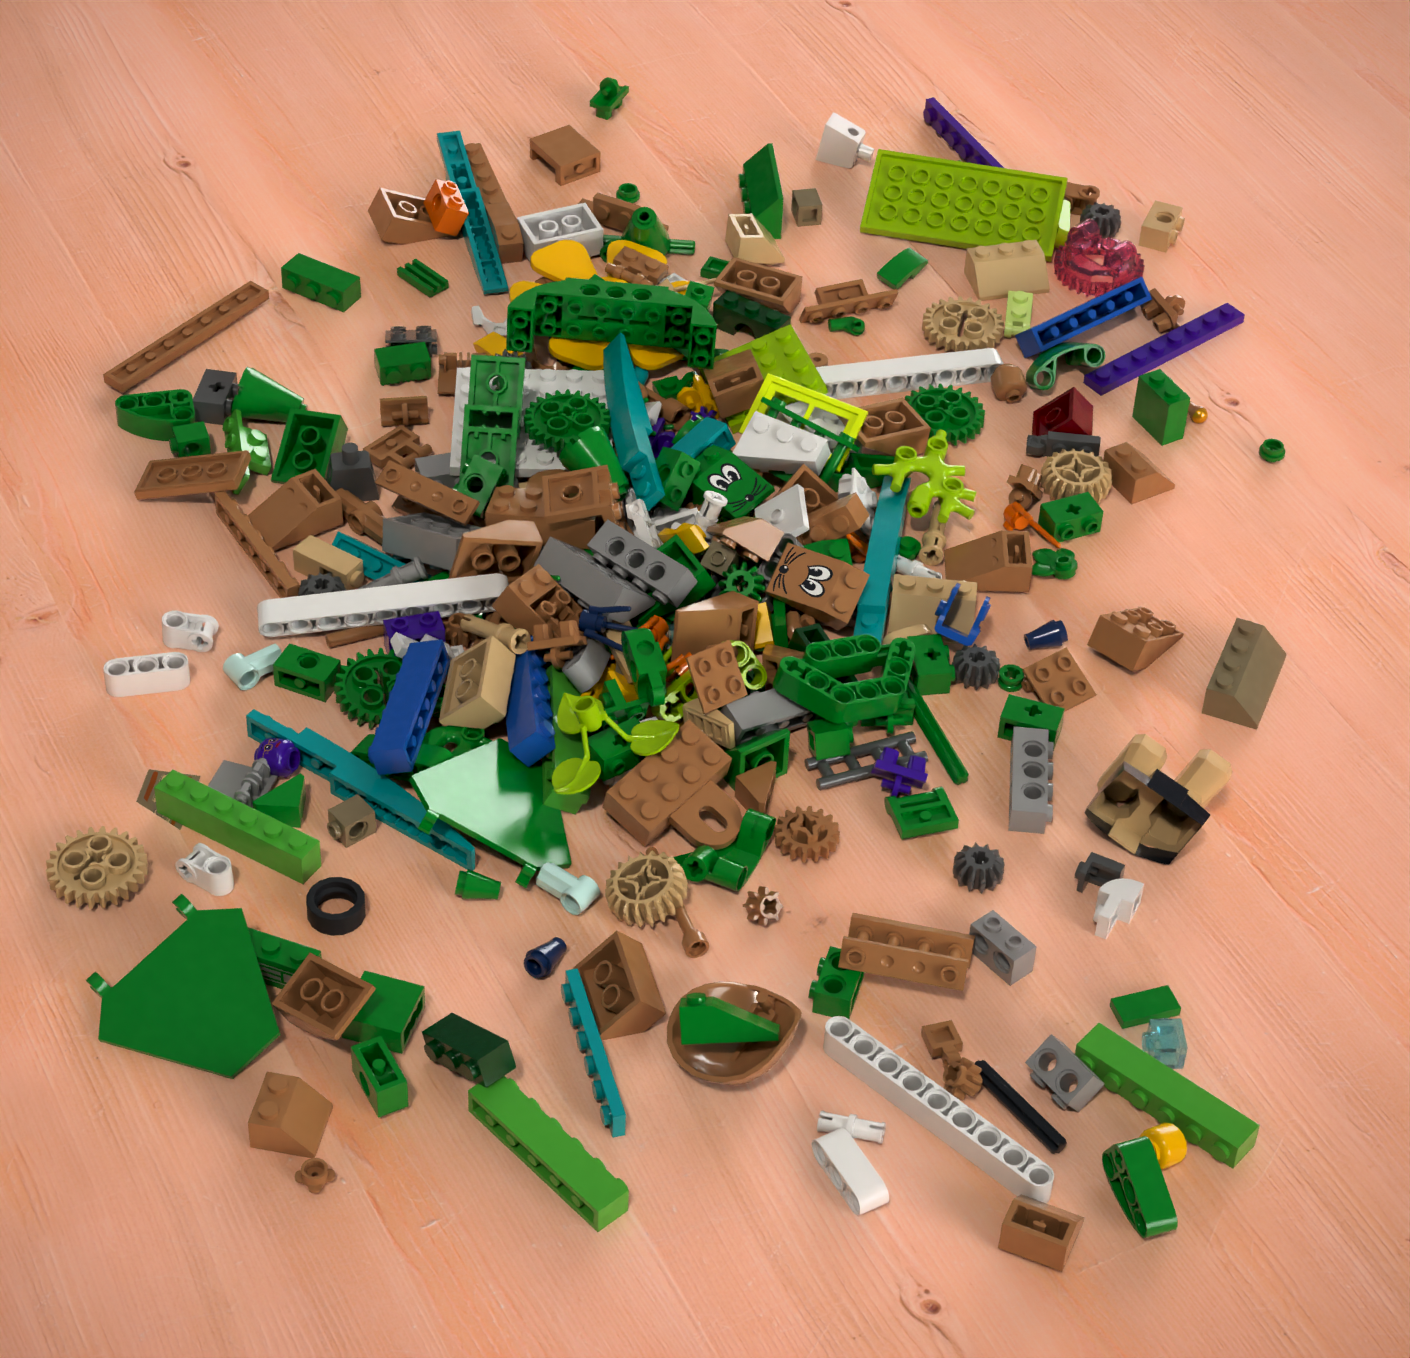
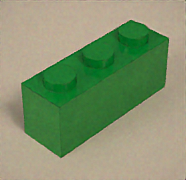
M301 253L296 254L281 267L282 288L341 312H345L361 298L359 276Z

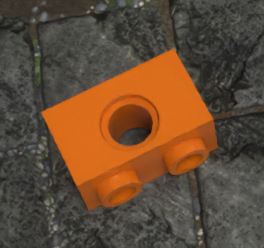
M435 179L423 203L435 231L457 236L469 212L455 183Z

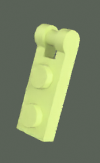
M1008 291L1004 337L1011 338V335L1015 336L1030 328L1033 293Z

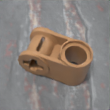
M1067 182L1064 199L1070 201V214L1081 215L1086 205H1093L1094 202H1097L1100 190L1092 185Z

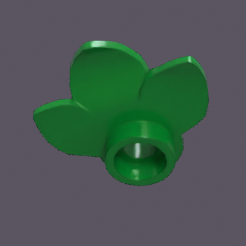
M1042 548L1032 552V556L1036 561L1032 565V575L1045 577L1054 574L1058 579H1069L1076 574L1078 563L1075 560V554L1071 550L1061 548L1055 552L1051 549Z

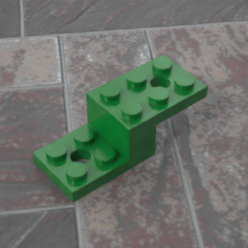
M471 354L468 404H465L459 484L464 476L462 469L468 458L472 460L474 454L482 457L486 453H492L496 457L495 464L507 471L501 486L510 485L514 487L517 439H520L525 358ZM496 376L504 380V387L499 391H494L489 387L490 380ZM480 479L474 480L470 487L483 488V482Z

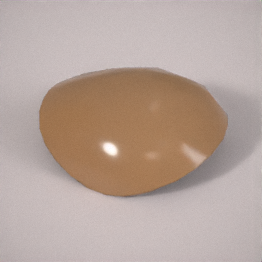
M736 982L708 983L690 990L681 998H686V995L691 993H704L706 997L714 996L779 1024V1041L681 1045L680 999L669 1017L667 1044L676 1062L695 1077L705 1081L732 1086L746 1084L768 1072L782 1057L795 1035L802 1012L785 997L762 987Z

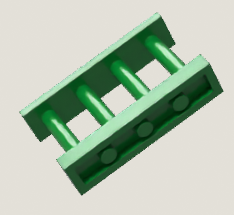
M774 396L771 400L762 397L761 402L770 407L766 414L767 416L776 419L779 412L792 418L790 425L800 428L804 424L815 430V435L823 438L827 436L838 442L820 476V479L827 485L847 448L858 453L860 447L853 444L855 438L843 432H840L838 436L786 409L787 403ZM769 470V473L784 481H787L793 475L786 474L785 471Z

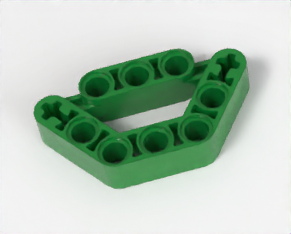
M868 634L811 643L806 647L802 659L792 656L781 659L773 680V687L780 694L835 724L892 715L898 711L906 692L916 647L910 640L901 637L892 640L891 644L881 645L877 638ZM882 666L879 678L845 684L834 679L867 673L873 667Z

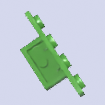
M235 409L232 415L225 419L222 429L225 432V448H227V452L249 450L251 455L250 463L238 489L232 490L234 494L239 495L250 477L249 470L267 476L272 467L267 434L257 429L244 427L241 411Z

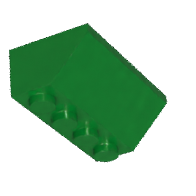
M768 143L743 164V172L738 174V186L741 188L743 214H753L772 234L774 239H781L783 194L773 143Z

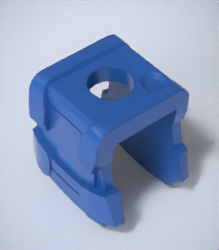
M957 583L952 588L947 601L941 599L935 612V615L939 617L935 625V631L965 646H970L981 632L979 625L981 621H984L991 607L989 603L990 597L986 596L969 635L944 624L961 584Z

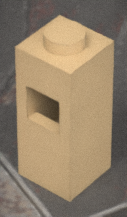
M309 535L293 549L294 570L307 577L308 574L316 576L319 571L322 575L331 572L333 577H340L346 590H354L360 587L364 581L362 559L312 535Z

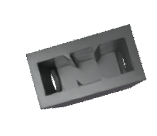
M345 443L342 446V452L330 455L326 481L334 491L343 488L362 501L379 500L378 487L375 483L376 476L368 451H358V446L355 443Z

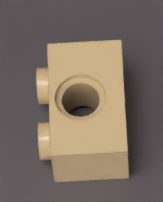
M1155 200L1141 226L1138 246L1166 253L1169 246L1175 244L1178 231H1182L1185 218L1181 217L1183 207Z

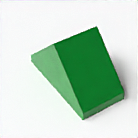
M300 773L252 801L253 808L286 825L301 828L306 800L304 776Z

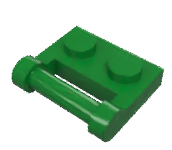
M942 786L933 788L931 792L899 798L888 796L884 799L886 812L891 815L901 839L958 828L959 819Z

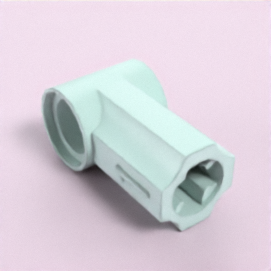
M275 643L248 656H244L241 653L233 654L223 664V671L239 689L249 690L258 683L261 676L273 671V664L281 655V649Z
M547 862L544 864L536 877V885L559 898L565 910L573 915H579L600 896V889L592 878L586 875L577 878L554 863L550 864Z

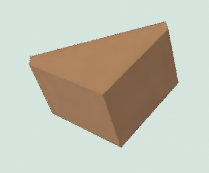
M767 762L736 776L735 798L746 810L751 808L765 814L767 813L775 785L777 762Z

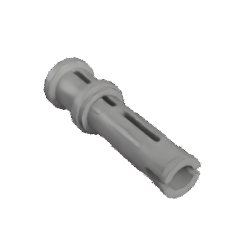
M416 556L412 562L401 567L394 566L390 570L391 573L358 589L413 583L421 578L423 580L428 579V574L419 556Z

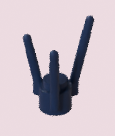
M590 605L589 610L583 609L579 619V630L584 632V636L593 638L623 652L621 644L600 635L599 632L604 633L606 628L618 631L638 628L607 622V616L602 614L631 611L630 606L597 607Z

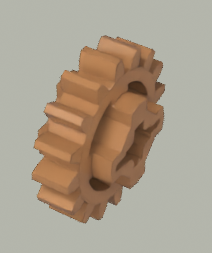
M797 806L795 813L786 810L785 817H778L774 830L775 845L781 846L782 854L790 852L791 860L798 856L801 857L802 863H805L807 858H812L814 862H818V856L821 855L827 859L829 858V851H836L840 831H838L839 824L838 822H833V815L823 816V809L813 812L812 806H808L807 811H802Z

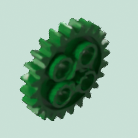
M929 384L927 390L920 386L919 392L912 390L910 396H905V400L931 427L928 439L936 435V432L941 429L947 433V442H951L956 446L957 440L966 443L967 437L974 439L975 434H980L981 428L984 426L985 410H983V403H978V397L971 398V392L962 393L961 387L953 390L952 385H949L948 388H943V385L939 384L938 388H934Z
M569 389L565 391V394H561L556 390L553 396L547 392L545 393V399L538 396L536 397V402H530V408L525 409L524 426L525 433L529 434V439H535V445L544 443L545 450L551 446L554 447V452L556 453L560 448L563 449L569 441L572 444L576 443L579 440L577 435L584 430L598 426L606 434H609L611 427L610 410L606 409V404L599 403L598 397L590 399V393L581 396L579 390L575 394H571Z
M379 648L378 654H374L371 649H368L367 656L365 657L358 652L356 654V661L348 658L347 666L341 665L340 674H336L334 684L336 703H340L341 712L348 711L349 720L358 717L357 725L359 726L365 721L368 722L369 729H372L374 724H380L382 711L386 708L383 694H386L385 701L387 704L389 693L392 691L396 681V674L399 673L403 658L394 656L395 652L393 649L388 654H384L382 648ZM375 670H376V671L378 672V674H379L380 684H377V678H378V676H377V673L375 672Z

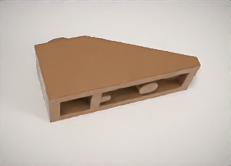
M509 203L484 205L501 264L522 262L524 242L519 223Z

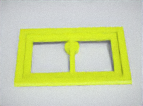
M768 373L739 433L743 434L755 411L762 414L766 413L769 406L762 403L761 399L765 397L771 400L775 392L808 404V409L803 417L809 420L815 407L847 419L848 422L843 433L855 438V440L868 415V411ZM802 424L800 429L804 430L806 425ZM847 448L835 470L836 472L840 473L851 450L850 448Z

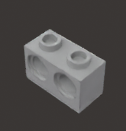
M994 910L970 925L969 935L975 936L972 954L1008 985L1011 986L1033 971L1036 946Z
M1052 1034L1025 1062L1033 1070L1030 1076L1041 1087L1045 1088L1048 1085L1054 1091L1051 1097L1063 1109L1070 1106L1079 1112L1105 1084L1062 1041ZM1056 1059V1066L1048 1071L1049 1063ZM1078 1080L1076 1089L1069 1092L1070 1084Z

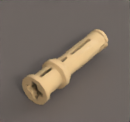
M939 500L935 501L932 507L929 528L922 537L923 546L919 551V559L922 563L929 566H935L942 562L944 555L942 549L947 541L944 535L946 523H940L937 520L941 508Z
M472 614L464 616L470 621L461 619L460 626L464 632H469L483 638L493 635L515 654H522L528 650L527 642H531V637L525 629H514L508 623L498 625L475 617Z

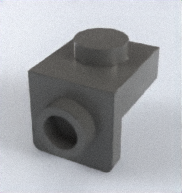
M1091 852L1086 862L1081 861L1076 869L1075 878L1078 879L1077 891L1083 893L1088 883L1101 887L1111 880L1122 879L1125 865Z

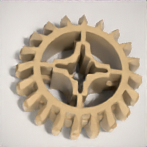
M1072 448L1071 451L1062 449L1061 453L1053 452L1052 457H1047L1041 468V487L1044 488V494L1050 495V500H1058L1089 492L1097 504H1099L1102 499H1106L1112 486V469L1109 468L1108 462L1103 461L1102 456L1095 457L1094 452H1084V449L1082 451H1075Z
M653 850L648 855H644L640 851L638 857L632 858L628 855V862H618V870H610L611 878L606 880L605 897L610 911L615 914L619 921H625L629 926L636 922L640 928L645 923H649L653 927L655 921L661 920L665 923V916H675V908H683V900L687 898L688 881L683 868L674 857L668 858L664 852L657 856Z

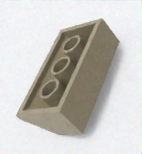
M1236 618L1207 686L1202 708L1203 714L1257 730L1287 655L1264 625Z

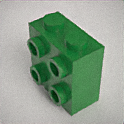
M1161 369L1140 375L1132 417L1161 446L1183 439L1190 397Z
M364 971L360 979L372 984L376 989L343 1032L342 1038L361 1043L381 1035L390 1051L402 1054L425 1009V988L422 985Z

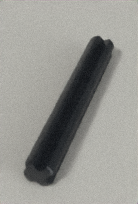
M985 1060L976 1061L974 1064L982 1068V1071L979 1073L982 1077V1085L1051 1153H1060L1067 1144L1066 1139Z

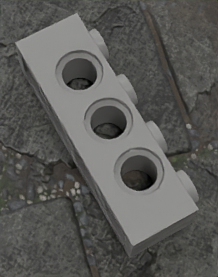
M608 519L587 544L594 554L592 558L595 562L604 568L609 565L612 567V571L624 580L627 577L633 580L632 584L641 591L646 592V590L652 592V596L663 605H666L668 602L677 608L698 582L688 568Z
M1013 727L1010 750L1008 831L1044 834L1046 822H1052L1053 805L1048 804V801H1052L1053 783H1048V780H1052L1053 762H1048V759L1053 757L1054 742L1048 741V729Z

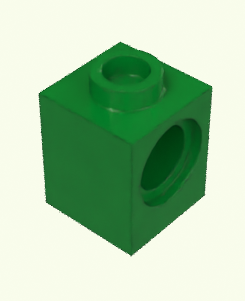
M204 421L172 427L173 438H169L172 454L176 453L178 458L211 454L210 438Z

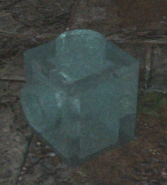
M1181 1018L1150 1019L1147 1032L1142 1033L1143 1051H1148L1149 1055L1171 1069H1183L1188 1047Z

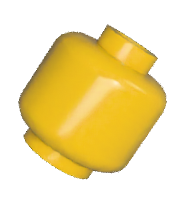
M1172 1123L1156 1125L1144 1130L1139 1136H1147L1150 1139L1161 1170L1180 1163L1186 1156L1187 1143L1184 1134Z

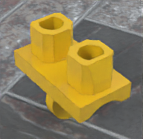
M694 375L693 386L683 387L677 394V400L694 412H700L701 406L707 407L708 413L711 410L717 411L715 416L717 419L720 414L709 385L704 384L702 376Z

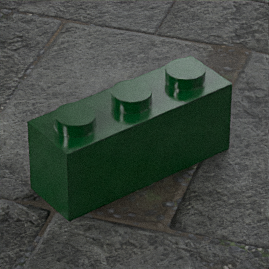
M450 1013L422 1031L425 1041L424 1050L430 1060L436 1061L446 1066L449 1070L455 1071L465 1076L468 1080L484 1087H488L517 1068L508 1040L454 1013Z

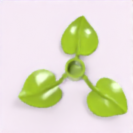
M564 693L557 714L558 727L565 734H576L581 731L584 757L583 760L581 758L567 759L556 767L552 775L554 792L563 795L579 793L588 789L597 781L601 773V766L596 761H589L590 751L587 731L593 732L598 730L603 720L626 742H632L630 746L632 752L640 756L654 755L666 748L679 731V724L666 720H649L634 726L631 731L632 735H627L608 717L600 700L592 696L580 697Z

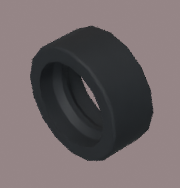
M329 877L320 880L310 888L306 895L307 919L311 926L320 933L334 936L353 932L362 924L366 916L364 891L359 884L351 879ZM341 898L354 904L351 909L339 914L326 913L318 908L319 905L330 899Z

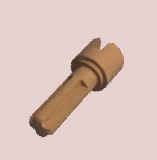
M646 387L648 390V403L661 402L662 406L658 417L664 418L667 425L673 424L675 430H680L690 420L691 414L687 411L689 407L674 398L665 399Z

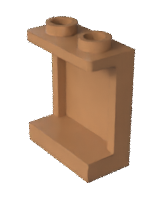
M570 125L530 138V158L532 160L543 158L555 169V182L560 186L600 172L601 152Z

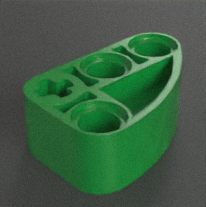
M177 389L120 396L115 401L118 426L131 434L143 438L169 441V438H173V426L196 423L193 397L188 390Z
M1147 1136L1113 1144L1102 1154V1164L1108 1182L1125 1216L1142 1238H1148L1176 1230L1178 1226L1176 1211L1150 1139Z

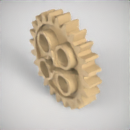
M961 296L958 297V300L949 297L948 302L940 299L939 304L932 303L931 308H926V313L923 314L922 330L924 331V337H929V343L936 342V348L944 346L945 352L950 349L957 352L985 349L987 347L994 348L995 343L999 344L1000 338L1003 337L1004 320H1001L1002 314H997L996 308L990 309L989 303L981 305L980 299L972 302V297H969L967 301L963 300ZM967 314L963 335L959 337L963 316Z
M102 826L99 832H94V829L89 827L88 834H83L80 830H77L76 838L68 835L65 836L66 844L57 842V851H50V859L46 860V874L50 889L55 890L57 898L64 896L66 904L75 900L77 908L81 907L84 902L88 903L89 909H92L95 903H100V906L105 908L107 901L118 905L117 898L122 897L128 900V891L137 893L138 884H144V875L148 874L147 855L144 853L143 844L138 845L136 837L129 839L127 831L118 835L117 828H114L108 833L105 826Z

